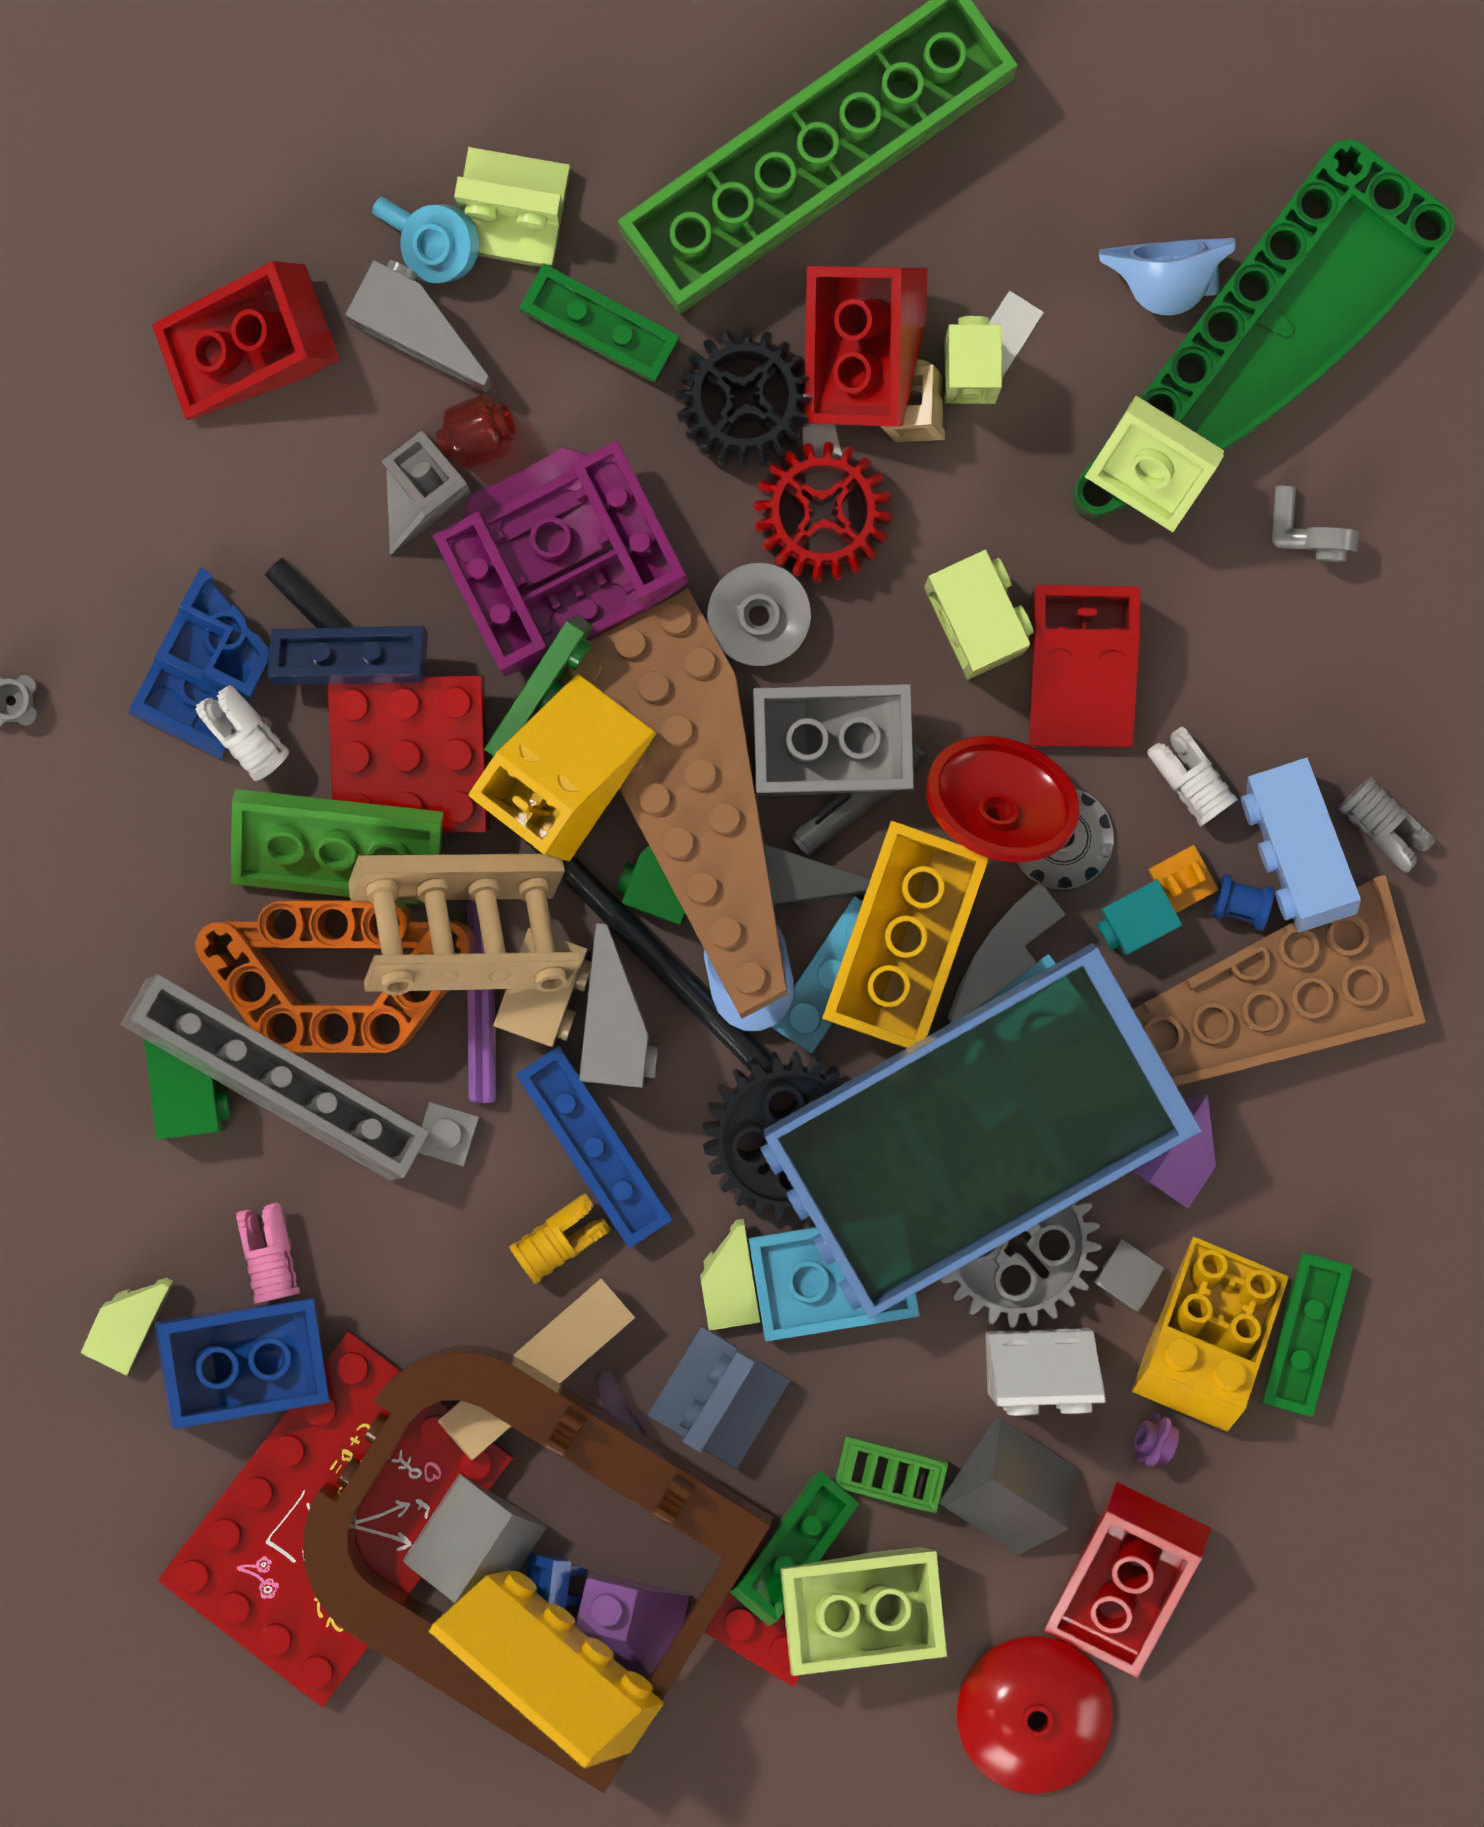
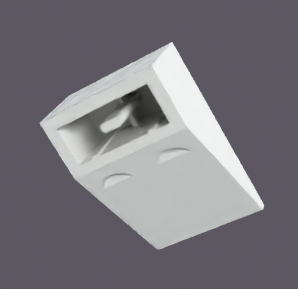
M1090 1328L985 1331L988 1395L997 1406H1003V1410L1007 1411V1415L1039 1414V1405L1056 1404V1408L1060 1409V1413L1092 1412V1403L1105 1402L1094 1332Z

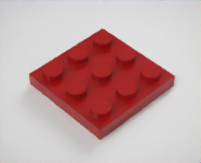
M485 675L425 676V682L328 684L332 800L443 812L442 833L490 831L489 812L468 796L488 766L487 751L484 750L487 745Z

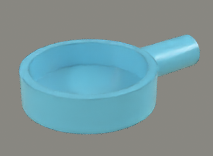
M383 196L378 198L373 205V215L402 232L400 246L403 259L407 267L417 273L418 278L430 283L452 282L465 276L474 266L479 252V236L473 221L461 209L448 204L424 206L411 214Z

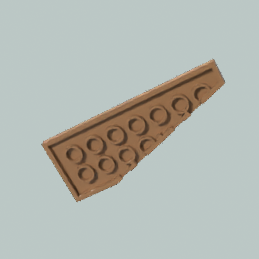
M686 589L589 640L593 645L576 670L568 666L561 680L565 686L576 674H580L657 732L619 789L741 1019L788 995L766 864V853L750 765L738 680L690 590Z

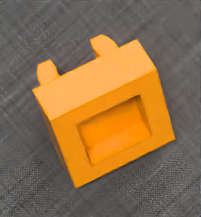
M1195 845L1184 849L1147 870L1152 881L1158 879L1176 913L1219 890Z

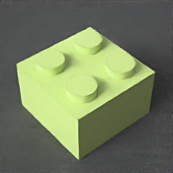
M986 549L928 576L924 586V590L967 681L1024 655L1031 645L1028 639L1034 633L1031 622L1022 605L1013 608L1007 592L1008 587L1012 585L1003 563L999 557L991 561Z

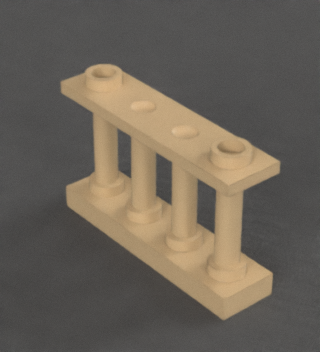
M544 854L358 855L348 882L351 901H369L374 904L382 955H374L364 981L365 992L383 991L389 995H400L408 991L537 988L543 992H553L562 988H569L581 964L580 952L556 951L547 899H553L565 872L563 860ZM496 899H521L526 902L535 953H506ZM420 900L425 903L433 954L403 955L395 901ZM446 900H471L476 902L484 947L483 954H455Z

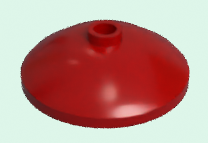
M977 736L957 741L940 752L932 763L927 776V802L938 824L959 844L976 854L990 859L1005 862H1030L1051 856L1063 848L1070 840L1079 819V800L1076 790L1061 767L1039 750L1009 738Z
M1029 1635L1012 1638L995 1645L973 1664L959 1691L956 1717L963 1747L973 1764L986 1777L1013 1791L1038 1794L1063 1789L1084 1777L1096 1765L1110 1738L1113 1709L1111 1696L1102 1674L1083 1652L1056 1638ZM1035 1711H1041L1047 1716L1045 1725L1039 1729L1031 1728L1027 1723L1029 1715Z

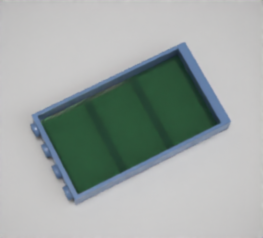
M1091 943L765 1128L764 1137L768 1143L760 1147L775 1175L783 1170L794 1189L786 1192L800 1219L803 1220L810 1216L820 1234L812 1239L826 1264L830 1265L836 1261L846 1279L838 1284L851 1308L856 1310L862 1306L870 1319L1201 1132V1129L1099 949L1094 943Z

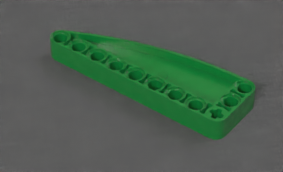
M1355 139L1337 141L1328 149L1140 398L1147 403L1154 400L1166 403L1170 407L1171 418L1226 451L1279 413L1311 387L1385 316L1450 239L1454 231V218L1451 211L1363 143ZM1343 158L1353 163L1346 177L1336 171ZM1380 187L1392 190L1398 199L1397 208L1384 209L1380 207L1375 201L1374 190ZM1308 197L1319 199L1325 206L1326 216L1321 219L1308 217L1302 210L1301 200ZM1421 218L1433 221L1439 230L1438 239L1425 240L1421 238L1416 231L1415 221ZM1275 238L1289 240L1294 246L1295 257L1289 260L1277 258L1271 251L1270 241ZM1246 278L1259 281L1264 289V298L1258 301H1250L1244 298L1239 290V282ZM1214 319L1227 321L1232 326L1234 332L1233 339L1227 342L1214 340L1209 334L1208 323ZM1183 360L1197 362L1203 372L1202 380L1196 383L1183 381L1178 376L1177 363ZM1103 447L1081 474L1072 490L1071 502L1074 510L1087 520H1100L1130 506L1109 493V503L1101 507L1092 506L1084 499L1083 487L1087 483L1092 482L1085 478Z

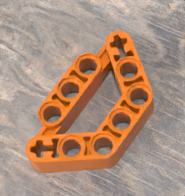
M283 900L272 902L262 909L257 921L212 922L200 930L195 941L196 953L199 959L250 1028L292 1053H388L405 1047L448 992V990H431L429 996L424 1001L414 999L409 992L400 995H389L382 992L375 1003H301L260 948H381L374 904L369 901ZM395 901L397 917L400 922L399 930L402 948H415L410 955L433 954L428 921H415L414 914L410 908L400 901ZM282 909L291 912L296 919L295 932L289 938L280 936L274 927L275 916ZM333 909L344 913L348 921L347 931L341 938L331 936L325 927L326 916ZM449 921L451 934L456 933L459 937L455 943L456 947L461 950L459 954H474L477 940L471 928L460 921ZM217 935L231 936L233 941L227 946L231 955L229 953L218 954L215 947L220 943ZM248 957L249 963L235 968L231 973L228 969L230 967L238 965L235 960ZM252 971L262 976L265 981L266 989L264 995L259 1000L251 999L244 990L243 983L245 977ZM281 1013L291 1016L296 1023L297 1031L295 1037L290 1042L281 1040L274 1030L275 1020ZM333 1013L342 1016L348 1024V1034L342 1042L332 1040L326 1033V1020ZM383 1014H390L399 1022L400 1034L394 1042H387L378 1035L377 1022Z

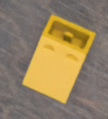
M576 674L496 752L468 796L544 855L570 862L657 732L583 676Z
M1193 1236L1146 1347L1131 1392L1228 1432L1246 1409L1289 1276Z

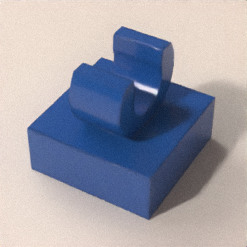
M530 1553L526 1576L535 1583L537 1587L536 1592L549 1604H556L565 1610L566 1605L576 1606L581 1604L582 1596L568 1593L570 1577L575 1575L585 1576L586 1570L583 1567L571 1564L572 1561L550 1554Z

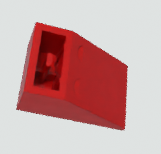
M1035 585L1031 591V625L1034 633L1030 635L1029 746L1132 748L1140 639V586Z

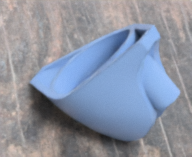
M1235 238L1181 240L1099 249V259L1101 263L1121 274L1127 281L1135 299L1142 307L1159 315L1172 316L1192 309L1203 296L1220 293L1218 264L1234 252Z

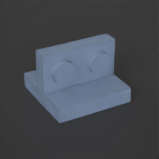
M702 1325L647 1416L682 1436V1442L700 1453L703 1449L736 1470L788 1386L790 1379Z

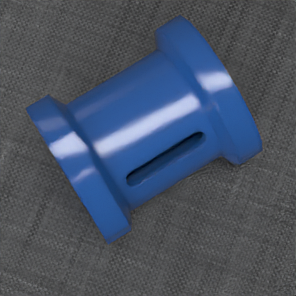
M1224 873L1218 886L1219 890L1215 896L1212 918L1220 920L1223 916L1252 923L1254 929L1263 931L1272 907L1274 887L1266 885L1263 889L1234 882L1232 875Z

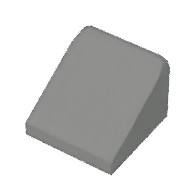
M1121 1239L1092 1282L1136 1312H1139L1165 1268Z

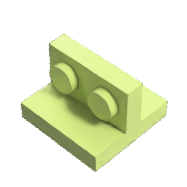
M468 147L463 177L458 176L454 198L457 207L464 211L466 216L471 218L479 236L478 256L541 267L545 263L553 268L571 170L570 165Z
M1135 396L1085 478L1171 532H1174L1224 457V450L1143 399Z

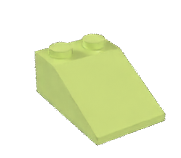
M913 1547L871 1552L781 1568L791 1675L796 1676L947 1657L937 1552L935 1550Z

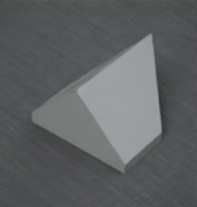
M422 430L381 461L386 467L390 556L471 495L464 479Z

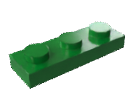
M545 263L541 266L519 307L521 313L654 384L657 383L680 341V336Z
M578 615L566 621L486 745L485 751L494 756L504 744L564 687L559 683V680L568 666L576 670L593 645L586 640L594 627Z
M1300 1251L1261 1396V1403L1310 1417L1314 1416L1351 1277L1352 1265Z
M820 1470L814 1473L729 1593L768 1626L777 1622L785 1611L781 1568L819 1562L859 1503Z

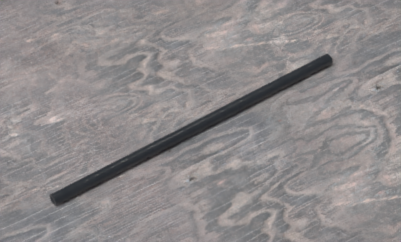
M284 558L275 562L265 573V577L315 628L350 627ZM523 839L537 854H543ZM575 855L570 862L563 860L565 872L562 880L752 1074V1058H756L763 1068L770 1067L771 1055L747 1031L730 1025L718 1013L712 995L622 905Z

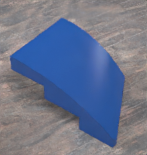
M200 567L179 606L175 620L154 657L152 667L130 705L128 714L222 760L227 748L223 746L202 719H200L195 710L197 708L196 705L206 698H213V700L217 699L218 701L217 695H219V691L228 685L236 688L241 696L250 704L269 664L270 649L258 634L253 633L248 628L244 616L235 605H230L213 583L212 576L207 570Z

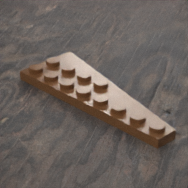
M1386 875L1375 877L1357 887L1361 899L1357 914L1298 933L1295 923L1292 922L1133 1009L1176 1087L1426 1023ZM1106 1024L1018 1071L1045 1120L1146 1095ZM1018 1105L1023 1126L1035 1123L1034 1121H1027Z

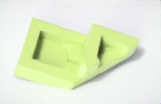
M738 1219L731 1225L730 1233L716 1251H711L703 1261L704 1271L701 1273L700 1279L709 1331L760 1323L744 1219Z
M164 1278L157 1280L154 1285L138 1290H124L118 1292L112 1301L105 1302L93 1323L81 1354L127 1376L134 1367L148 1332L162 1309L173 1281Z

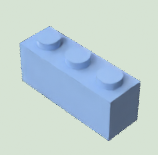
M1308 757L1248 776L1247 794L1241 796V803L1249 825L1258 824L1264 842L1258 843L1263 865L1267 873L1276 872L1282 889L1276 890L1275 893L1283 918L1285 920L1293 918L1296 929L1300 933L1357 914L1361 899Z

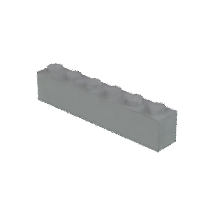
M159 974L144 981L120 1024L387 1180L400 1179L406 1176L429 1133Z

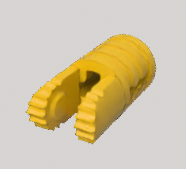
M587 1194L580 1195L546 1219L544 1224L534 1228L533 1232L526 1234L520 1241L514 1242L509 1246L513 1255L535 1285L545 1275L548 1276L555 1268L565 1264L566 1260L574 1258L611 1231L605 1219L597 1218L569 1237H566L563 1233L592 1210L593 1203Z

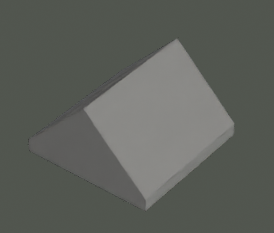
M459 1473L407 1552L403 1562L452 1602L457 1603L486 1575L507 1570L518 1572L547 1526L505 1499L467 1478L462 1473Z

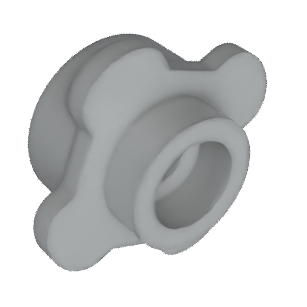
M21 675L17 679H3L0 677V727L5 722H19L23 726H29L37 719V711L33 707L32 695L37 689V684L32 677L28 675ZM9 696H14L16 699L15 704L9 706L6 702Z

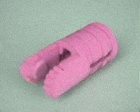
M278 1202L266 1205L264 1210H262V1222L264 1223L263 1228L267 1242L266 1248L256 1213L249 1209L236 1213L244 1258L247 1260L248 1275L251 1278V1289L254 1292V1304L300 1294L299 1286L297 1287L296 1272L293 1269V1258L290 1255L291 1247L282 1207Z

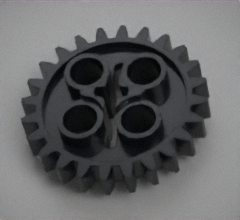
M798 1051L793 1052L789 1065H782L777 1052H772L770 1067L763 1068L756 1058L751 1059L753 1074L748 1077L735 1068L733 1074L737 1086L734 1089L727 1085L719 1084V1093L725 1101L724 1103L709 1102L707 1105L709 1112L718 1120L703 1123L704 1133L715 1137V1139L705 1142L703 1149L705 1155L718 1156L708 1166L712 1175L725 1173L719 1181L722 1192L724 1193L738 1187L734 1196L736 1205L740 1207L750 1198H753L755 1215L759 1216L767 1205H771L776 1220H781L785 1207H792L795 1216L799 1220L800 1217L786 1192L794 1189L791 1182L781 1178L779 1173L775 1175L770 1166L765 1172L758 1171V1167L766 1162L760 1147L768 1143L765 1137L762 1145L753 1151L741 1150L737 1147L740 1138L749 1132H757L764 1136L765 1128L801 1109L809 1100H817L850 1080L836 1085L841 1074L838 1067L834 1065L822 1074V1062L816 1055L809 1062L808 1066L804 1067L802 1066ZM789 1091L795 1094V1100L789 1108L774 1110L769 1107V1101L775 1093ZM862 1097L848 1098L794 1129L797 1138L792 1143L823 1197L827 1195L837 1203L842 1201L837 1189L840 1183L852 1188L856 1186V1182L849 1172L850 1169H866L867 1167L865 1160L857 1154V1151H865L872 1148L869 1138L858 1134L872 1128L868 1117L856 1116L866 1108ZM830 1120L836 1123V1129L829 1138L822 1140L810 1136V1132L817 1122Z

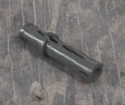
M912 740L914 772L924 763L928 762L929 759ZM892 790L840 793L818 811L814 817L789 836L809 859H813L826 845L842 834L871 807L884 797L889 800L896 792Z

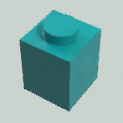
M1158 879L1098 910L1103 920L1096 923L1097 929L1108 949L1112 951L1118 948L1122 956L1128 955L1182 926Z

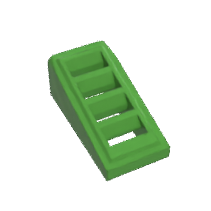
M845 1436L835 1483L846 1491L936 1514L948 1462L945 1459ZM858 1451L868 1453L862 1482L852 1480ZM879 1456L888 1458L882 1487L872 1485ZM899 1462L909 1464L902 1492L893 1490ZM920 1467L929 1469L923 1497L914 1495Z

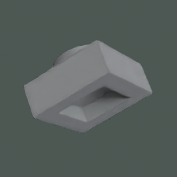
M429 1102L421 1127L429 1133L418 1153L464 1167L480 1117Z

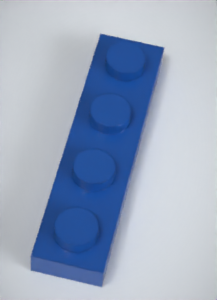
M560 1046L515 1074L629 1249L673 1220L584 1082L579 1081L580 1076Z

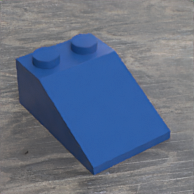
M314 1298L154 1321L168 1418L172 1429L330 1402Z

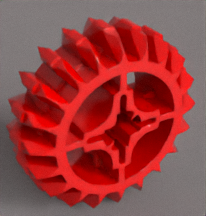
M825 442L823 457L815 458L814 447L811 443L804 444L803 454L805 461L800 463L791 450L785 452L784 459L790 469L784 471L779 465L772 463L768 468V472L778 481L775 485L768 481H760L758 484V491L771 497L770 501L758 500L753 503V510L755 512L769 514V518L761 519L754 524L756 532L772 531L773 533L772 536L762 542L763 550L765 552L771 551L777 546L783 549L775 559V564L779 567L785 565L790 557L797 560L792 571V575L796 578H800L803 574L805 564L814 566L812 581L817 583L821 582L822 567H831V575L834 581L842 580L840 564L844 562L847 563L854 574L859 573L862 567L856 557L858 553H861L866 559L874 561L877 557V552L868 541L872 540L885 544L888 539V534L876 528L875 524H890L893 519L892 513L877 510L878 506L886 505L892 499L890 492L875 494L873 492V489L880 486L884 481L882 473H876L866 479L863 474L869 469L871 460L864 457L856 467L851 466L849 463L854 450L849 446L843 450L841 460L832 458L834 450L832 442ZM816 472H828L843 477L831 488L824 491L815 490L806 483L803 485L798 481L801 477ZM854 488L859 491L866 510V521L860 534L851 527V522L844 516L841 508ZM786 491L795 498V503L800 506L804 513L802 522L791 537L784 530L779 514L780 503ZM839 494L835 499L834 508H832L831 515L837 516L836 522H830L828 519L823 518L818 523L815 522L807 530L811 525V517L814 515V509L809 508L810 502L823 506L827 502H831ZM822 533L831 534L839 541L842 539L848 544L843 549L829 553H818L802 548L812 538Z

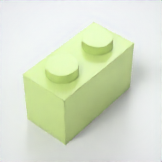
M984 316L958 318V324H949L944 340V404H995L1002 388V324H989V318Z

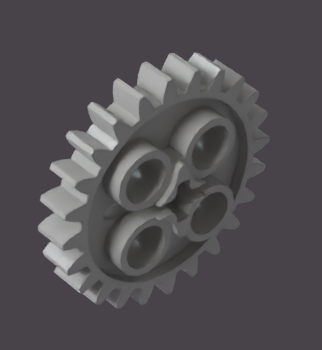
M1023 1158L1016 1159L1013 1172H1007L1002 1160L998 1159L995 1160V1175L990 1177L980 1166L975 1168L978 1183L974 1186L960 1178L958 1184L964 1195L957 1199L973 1227H988L992 1223L983 1213L985 1207H991L1002 1219L1007 1216L1004 1212L1005 1199L1012 1192L1023 1191L1029 1195L1032 1202L1060 1186L1062 1180L1057 1172L1049 1180L1045 1179V1163L1040 1161L1035 1165L1030 1174L1026 1173ZM1091 1202L1074 1203L1026 1230L1029 1236L1025 1238L1024 1244L1049 1271V1275L1046 1278H1041L1022 1255L1016 1251H1012L1007 1255L1003 1250L1008 1245V1241L940 1280L942 1283H950L957 1280L960 1285L954 1291L952 1298L958 1301L970 1295L972 1300L968 1312L974 1315L983 1306L988 1307L987 1319L991 1324H994L1001 1312L1006 1313L1007 1321L1011 1328H1015L1020 1313L1026 1314L1032 1326L1037 1325L1038 1310L1044 1309L1051 1318L1055 1319L1057 1318V1310L1054 1303L1059 1299L1071 1307L1075 1305L1069 1293L1072 1286L1081 1290H1088L1089 1286L1079 1277L1081 1271H1097L1098 1269L1094 1263L1086 1259L1087 1252L1101 1250L1100 1244L1087 1240V1234L1100 1228V1225L1097 1222L1084 1221L1082 1217L1093 1205ZM948 1214L935 1215V1219L946 1225L947 1228L946 1233L932 1235V1241L945 1245L946 1250L963 1241ZM1049 1230L1061 1231L1067 1242L1064 1253L1054 1259L1045 1258L1039 1250L1040 1238ZM1010 1265L1023 1266L1028 1273L1027 1286L1019 1293H1007L1001 1287V1274Z

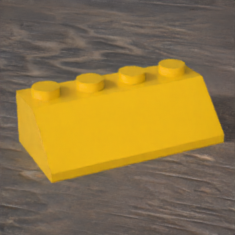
M891 821L822 1019L905 1049L926 1038L989 858L976 854L960 844Z
M507 1570L486 1575L430 1628L429 1632L583 1768L631 1753L664 1705V1702L652 1693L653 1687L647 1679L636 1672L627 1671L613 1659L614 1653L605 1643L596 1638L586 1636L574 1625L575 1619L567 1610L556 1604H549L536 1592L537 1587L535 1583L526 1575L517 1571Z

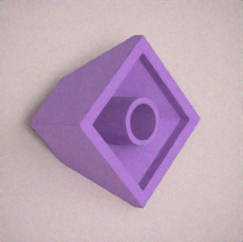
M589 1570L576 1627L586 1636L596 1638L605 1643L613 1651V1659L627 1671L636 1672L648 1680L684 1622L690 1594Z

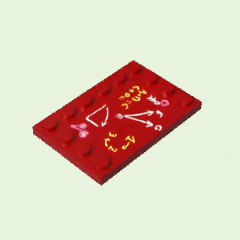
M351 1330L346 1333L324 1362L330 1402L288 1409L157 1580L321 1708L369 1646L342 1629L328 1615L316 1598L306 1573L303 1557L305 1523L317 1492L326 1483L343 1492L344 1488L336 1483L350 1460L355 1457L362 1461L372 1445L364 1440L371 1425L380 1412L387 1417L391 1414L373 1401L387 1383L401 1371L399 1367ZM443 1401L424 1408L416 1416L363 1502L355 1522L356 1545L364 1563L379 1577L408 1595L422 1577L407 1566L403 1559L458 1474L462 1473L467 1478L489 1490L514 1457L494 1441L471 1461L437 1422L452 1409Z

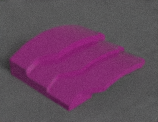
M617 440L590 454L564 447L560 448L522 471L471 494L462 519L432 535L500 672L504 676L538 665L566 621L578 615L594 626L586 638L589 641L650 609L689 583Z

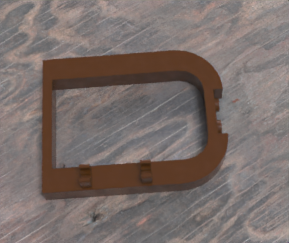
M473 1345L448 1347L426 1354L407 1365L394 1376L373 1401L391 1414L387 1417L380 1412L371 1425L364 1440L372 1445L362 1461L355 1457L350 1460L336 1483L344 1488L343 1492L328 1483L317 1492L307 1515L303 1536V1557L310 1585L323 1609L349 1634L600 1792L605 1793L628 1754L583 1768L429 1632L432 1625L442 1615L379 1577L364 1563L356 1545L355 1522L369 1492L412 1422L424 1408L440 1401L463 1400L485 1409L554 1454L722 1557L723 1559L648 1678L653 1687L652 1693L660 1700H663L768 1531L773 1516L511 1354L493 1348Z

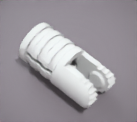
M228 685L219 691V695H217L218 701L217 699L206 698L196 705L197 708L195 710L200 719H202L223 746L228 748L230 754L240 762L244 770L249 772L250 777L254 781H258L280 766L289 755L290 750L280 742L275 733L270 731V727L261 720L259 714L241 696L236 688Z
M1180 727L1171 733L1170 741L1172 742L1171 746L1175 749L1174 751L1178 753L1179 758L1188 768V772L1176 755H1173L1172 751L1164 743L1155 744L1148 749L1147 753L1173 791H1176L1180 796V800L1186 804L1191 815L1195 816L1198 825L1202 827L1238 799L1235 794L1230 792L1228 785L1222 781L1217 770L1213 769L1212 763L1186 728Z

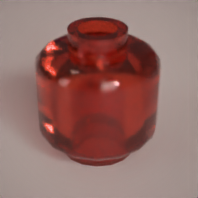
M481 394L446 408L442 415V429L437 430L436 437L439 447L447 459L454 457L460 466L470 470L508 455L511 451L512 440L517 438V428L512 413L504 401L497 402L491 396Z

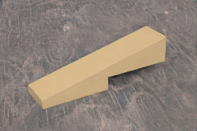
M601 1278L513 1356L560 1384L625 1328L635 1317ZM463 1400L437 1421L471 1461L511 1427L485 1409Z

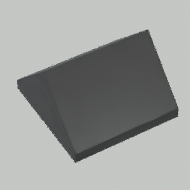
M997 1416L939 1503L1020 1555L1070 1529L1077 1468Z

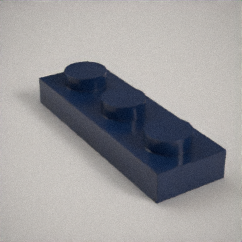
M424 626L272 629L267 677L272 685L425 682L428 633Z

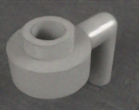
M1283 485L1275 487L1272 542L1276 547L1316 551L1315 560L1326 562H1347V553L1358 552V530L1332 527L1293 528L1296 487Z

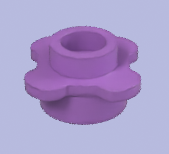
M1153 1412L1146 1421L1140 1424L1134 1437V1458L1136 1461L1143 1462L1145 1460V1465L1153 1467L1156 1464L1166 1465L1172 1459L1179 1442V1429L1171 1425V1419L1166 1417L1161 1419L1160 1414Z

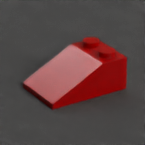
M271 261L152 324L186 420L198 418L300 381L340 360L305 264Z
M807 266L805 376L810 378L805 383V394L812 397L809 403L804 404V413L809 416L807 423L903 426L926 324L927 268Z
M1116 1481L1045 1625L1044 1632L1138 1678L1202 1560L1211 1527Z

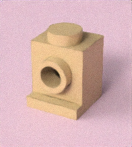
M917 360L903 426H881L894 442L945 440V429L942 427L944 377L933 364L925 360ZM922 397V405H912L916 398Z

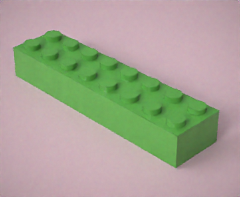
M929 0L618 220L619 233L676 313L681 315L1014 80L1018 64L972 0Z

